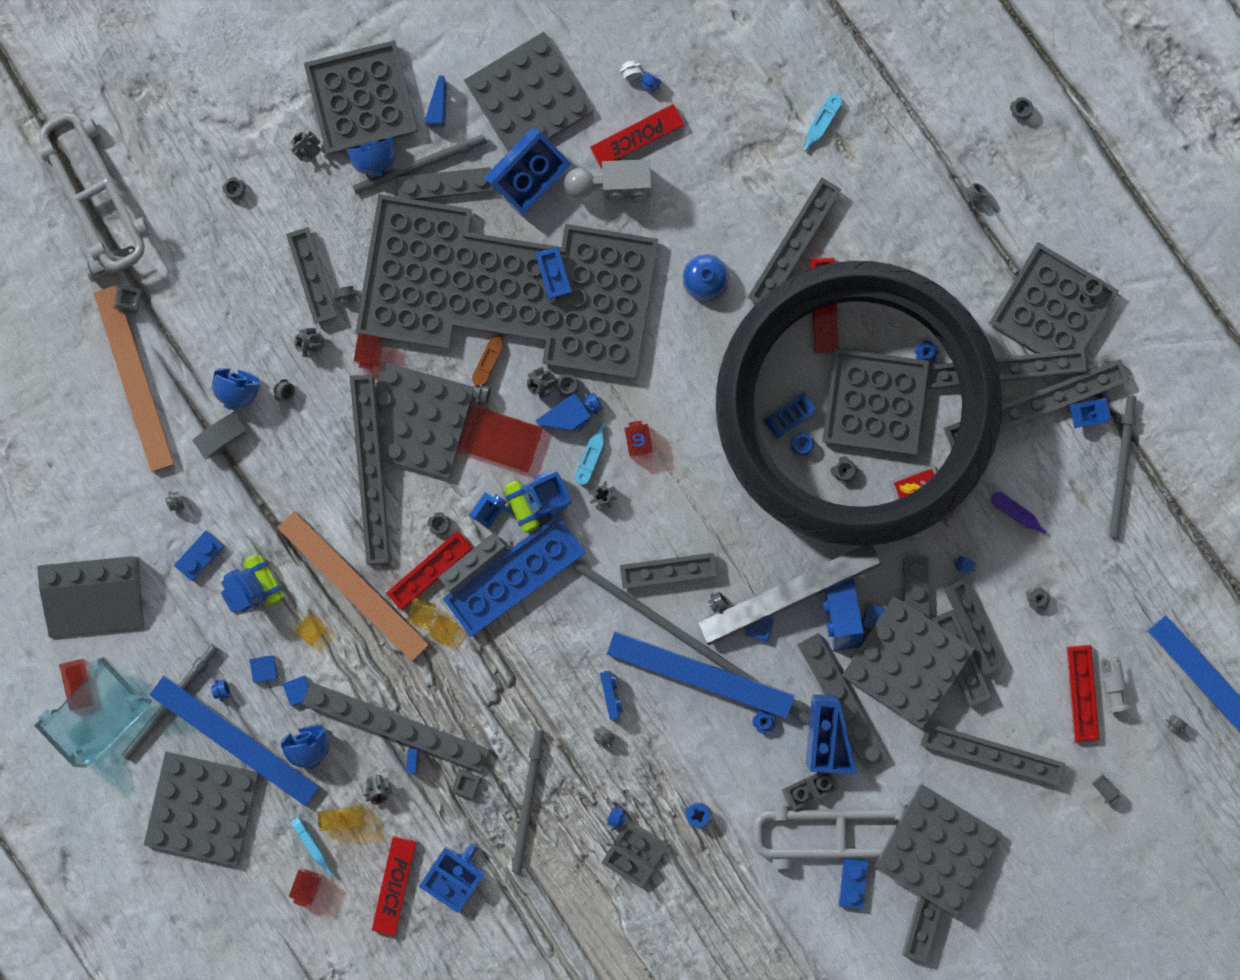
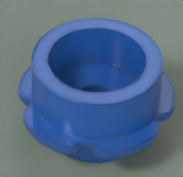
M645 73L643 78L639 79L643 82L641 87L651 92L661 88L659 86L662 80L653 75Z
M923 341L922 344H918L915 348L916 359L927 360L929 364L933 363L938 355V348L932 345L930 341Z
M594 392L590 395L585 394L586 400L583 401V404L588 413L594 412L595 415L598 414L597 412L602 410L603 407Z
M804 432L795 435L791 440L792 451L797 455L802 454V456L810 454L811 449L814 447L813 438H810L809 434ZM801 442H804L805 444L803 447L800 446Z
M961 555L958 556L957 561L954 560V563L957 564V570L968 575L970 571H976L974 570L976 562Z
M215 679L214 685L211 686L212 695L215 699L224 702L226 698L231 696L229 685L225 679L220 681Z
M760 710L753 717L752 724L759 733L771 732L775 728V716L773 713ZM763 719L766 720V724L762 723Z
M613 807L606 824L611 826L612 830H615L616 827H622L626 819V815L623 814L624 809Z

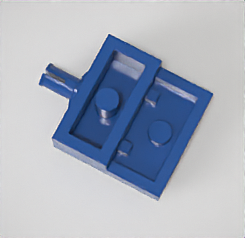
M470 843L464 854L456 853L446 846L419 885L421 889L457 913L460 912L486 873L475 866L471 860L477 850H479L475 846L473 851L469 853L474 846L472 843Z

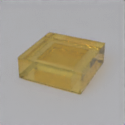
M413 598L407 622L430 628L436 604Z
M309 613L294 631L312 646L328 628L312 613Z
M439 614L428 636L449 647L460 625Z

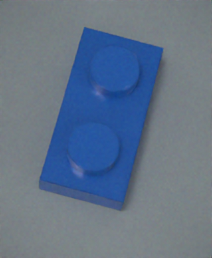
M555 247L535 253L549 300L572 293L559 248Z
M205 530L174 566L190 581H194L224 548V545L209 531Z
M609 671L600 672L610 720L619 718V712H623L620 698L615 699L613 689L618 688L615 674L610 675Z
M843 858L839 906L863 909L868 860Z

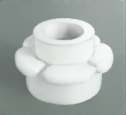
M628 61L622 65L623 68L619 71L625 81L633 80L642 75L640 69L642 65L640 63L636 64L635 61Z

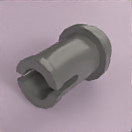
M1104 774L1092 783L1104 797L1105 804L1109 803L1112 806L1122 798L1119 794L1120 791H1116Z

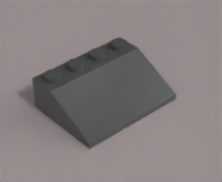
M130 556L37 565L39 591L49 637L144 628L138 557Z

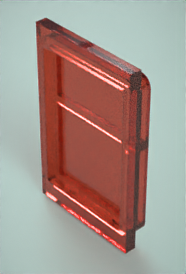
M471 404L457 450L529 473L543 428Z

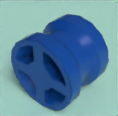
M692 803L686 810L687 821L694 827L705 826L710 820L709 809L703 803Z

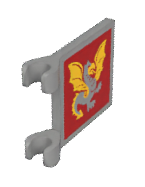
M934 464L889 481L896 500L909 495L926 484L937 473ZM953 512L944 518L947 527H952L957 523ZM921 532L910 536L913 541L919 539Z

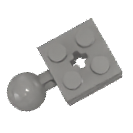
M650 159L602 161L603 175L592 176L586 169L576 168L571 170L564 180V187L567 193L577 199L589 196L593 190L603 189L604 198H608L609 201H622L623 197H632V200H645L646 196H651Z

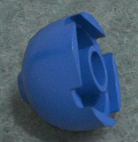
M392 137L386 138L381 142L374 141L360 145V147L347 149L350 162L356 171L362 174H370L371 178L384 175V170L392 165L395 158Z
M710 254L698 255L690 259L684 268L682 275L683 287L687 294L695 300L714 301L721 297L727 289L729 282L728 269L725 263L717 256Z
M231 368L216 369L212 381L213 395L219 402L224 404L225 408L237 410L238 407H245L256 399L261 383L258 377L238 370V374L230 373Z
M310 725L298 729L300 734L292 736L290 733L281 740L280 745L287 760L294 766L307 767V769L318 767L328 754L330 747L327 731L322 725Z

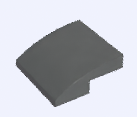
M628 819L601 863L642 888L669 844Z

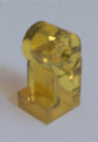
M362 804L317 811L319 831L360 828L365 825Z

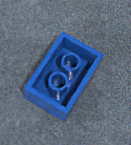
M532 127L483 179L514 211L524 215L572 164L541 131Z

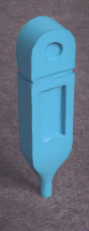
M832 94L827 98L807 133V142L803 148L805 152L812 144L821 139L842 103L839 95Z
M603 423L600 429L590 438L576 472L575 480L580 485H585L589 482L603 448V430L605 428Z
M300 817L292 820L293 828L299 834L313 859L324 868L328 875L332 874L324 853L309 830H307L304 822Z

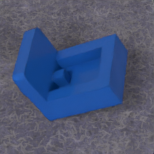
M1106 398L1070 405L1074 428L1111 421L1110 408Z
M485 492L469 516L489 529L501 510L508 514L512 510L505 506L507 501L499 495L495 494L492 497Z

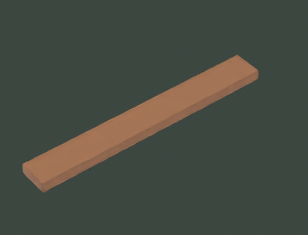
M115 285L93 294L150 470L154 472L173 466L175 463L126 312L113 309L117 287Z
M295 511L278 527L412 662L429 645Z

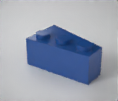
M853 578L824 592L823 610L825 615L828 614L827 632L828 637L832 639L833 652L860 648L862 645L864 632Z
M812 694L806 766L810 772L857 774L841 703L834 695Z

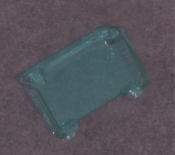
M105 657L97 658L89 666L90 677L58 709L51 711L47 709L42 712L38 717L39 721L34 725L72 767L86 768L92 764L152 703V700L146 693Z

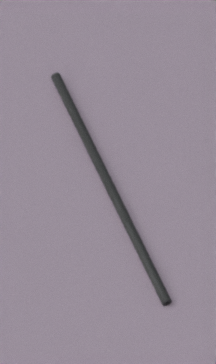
M577 560L573 565V569L724 670L759 682ZM792 704L789 713L809 726L810 715Z

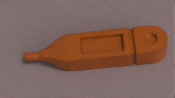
M498 333L488 342L477 365V369H475L472 376L475 386L480 387L481 383L483 385L487 383L489 375L502 351L503 334Z

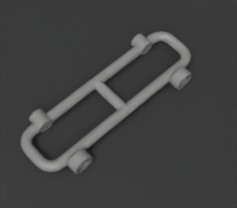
M73 113L59 115L48 121L40 130L39 138L43 147L38 149L45 162L50 160L93 245V247L89 248L95 261L100 259L105 268L109 270H122L134 264L142 257L145 250L142 238L150 235L151 231L142 217L133 221L92 141L93 138L100 135V131L92 118L83 122L79 116ZM68 122L72 123L76 128L102 181L78 194L58 157L55 147L49 139V134L52 130ZM107 189L135 244L134 252L119 261H112L106 247L101 242L82 204L85 200Z
M785 805L774 806V811L762 812L754 820V849L763 858L772 859L773 869H791V859L879 858L884 848L846 849V820H900L908 805H893V810L795 811L788 810V806ZM768 820H836L837 849H767L763 845L762 827L764 822Z

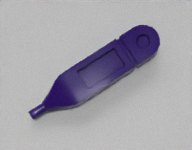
M996 492L991 495V504L1023 527L1038 530L1043 534L1047 532L1041 527L1035 515L1004 493Z

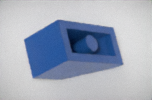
M574 393L538 418L536 423L541 427L570 432L577 429L580 432L590 424L588 420L591 419V416Z

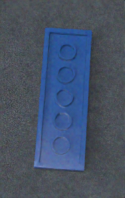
M556 515L512 547L454 596L449 593L442 599L468 635L472 637L586 552L559 515Z

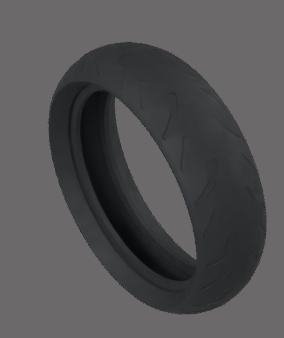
M845 261L818 266L786 280L766 294L749 311L733 334L724 353L718 374L715 409L717 428L728 463L740 484L764 511L790 529L810 538L847 546H869L886 544L918 534L941 521L968 497L986 471L996 447L1002 419V389L996 359L991 346L979 324L956 297L929 278L903 267L875 261ZM847 302H869L895 308L913 317L928 328L940 341L952 360L958 376L962 399L961 420L956 441L937 473L922 487L903 498L873 506H846L822 500L807 493L790 481L778 469L763 445L755 419L754 393L764 359L773 344L791 325L802 317L826 306Z

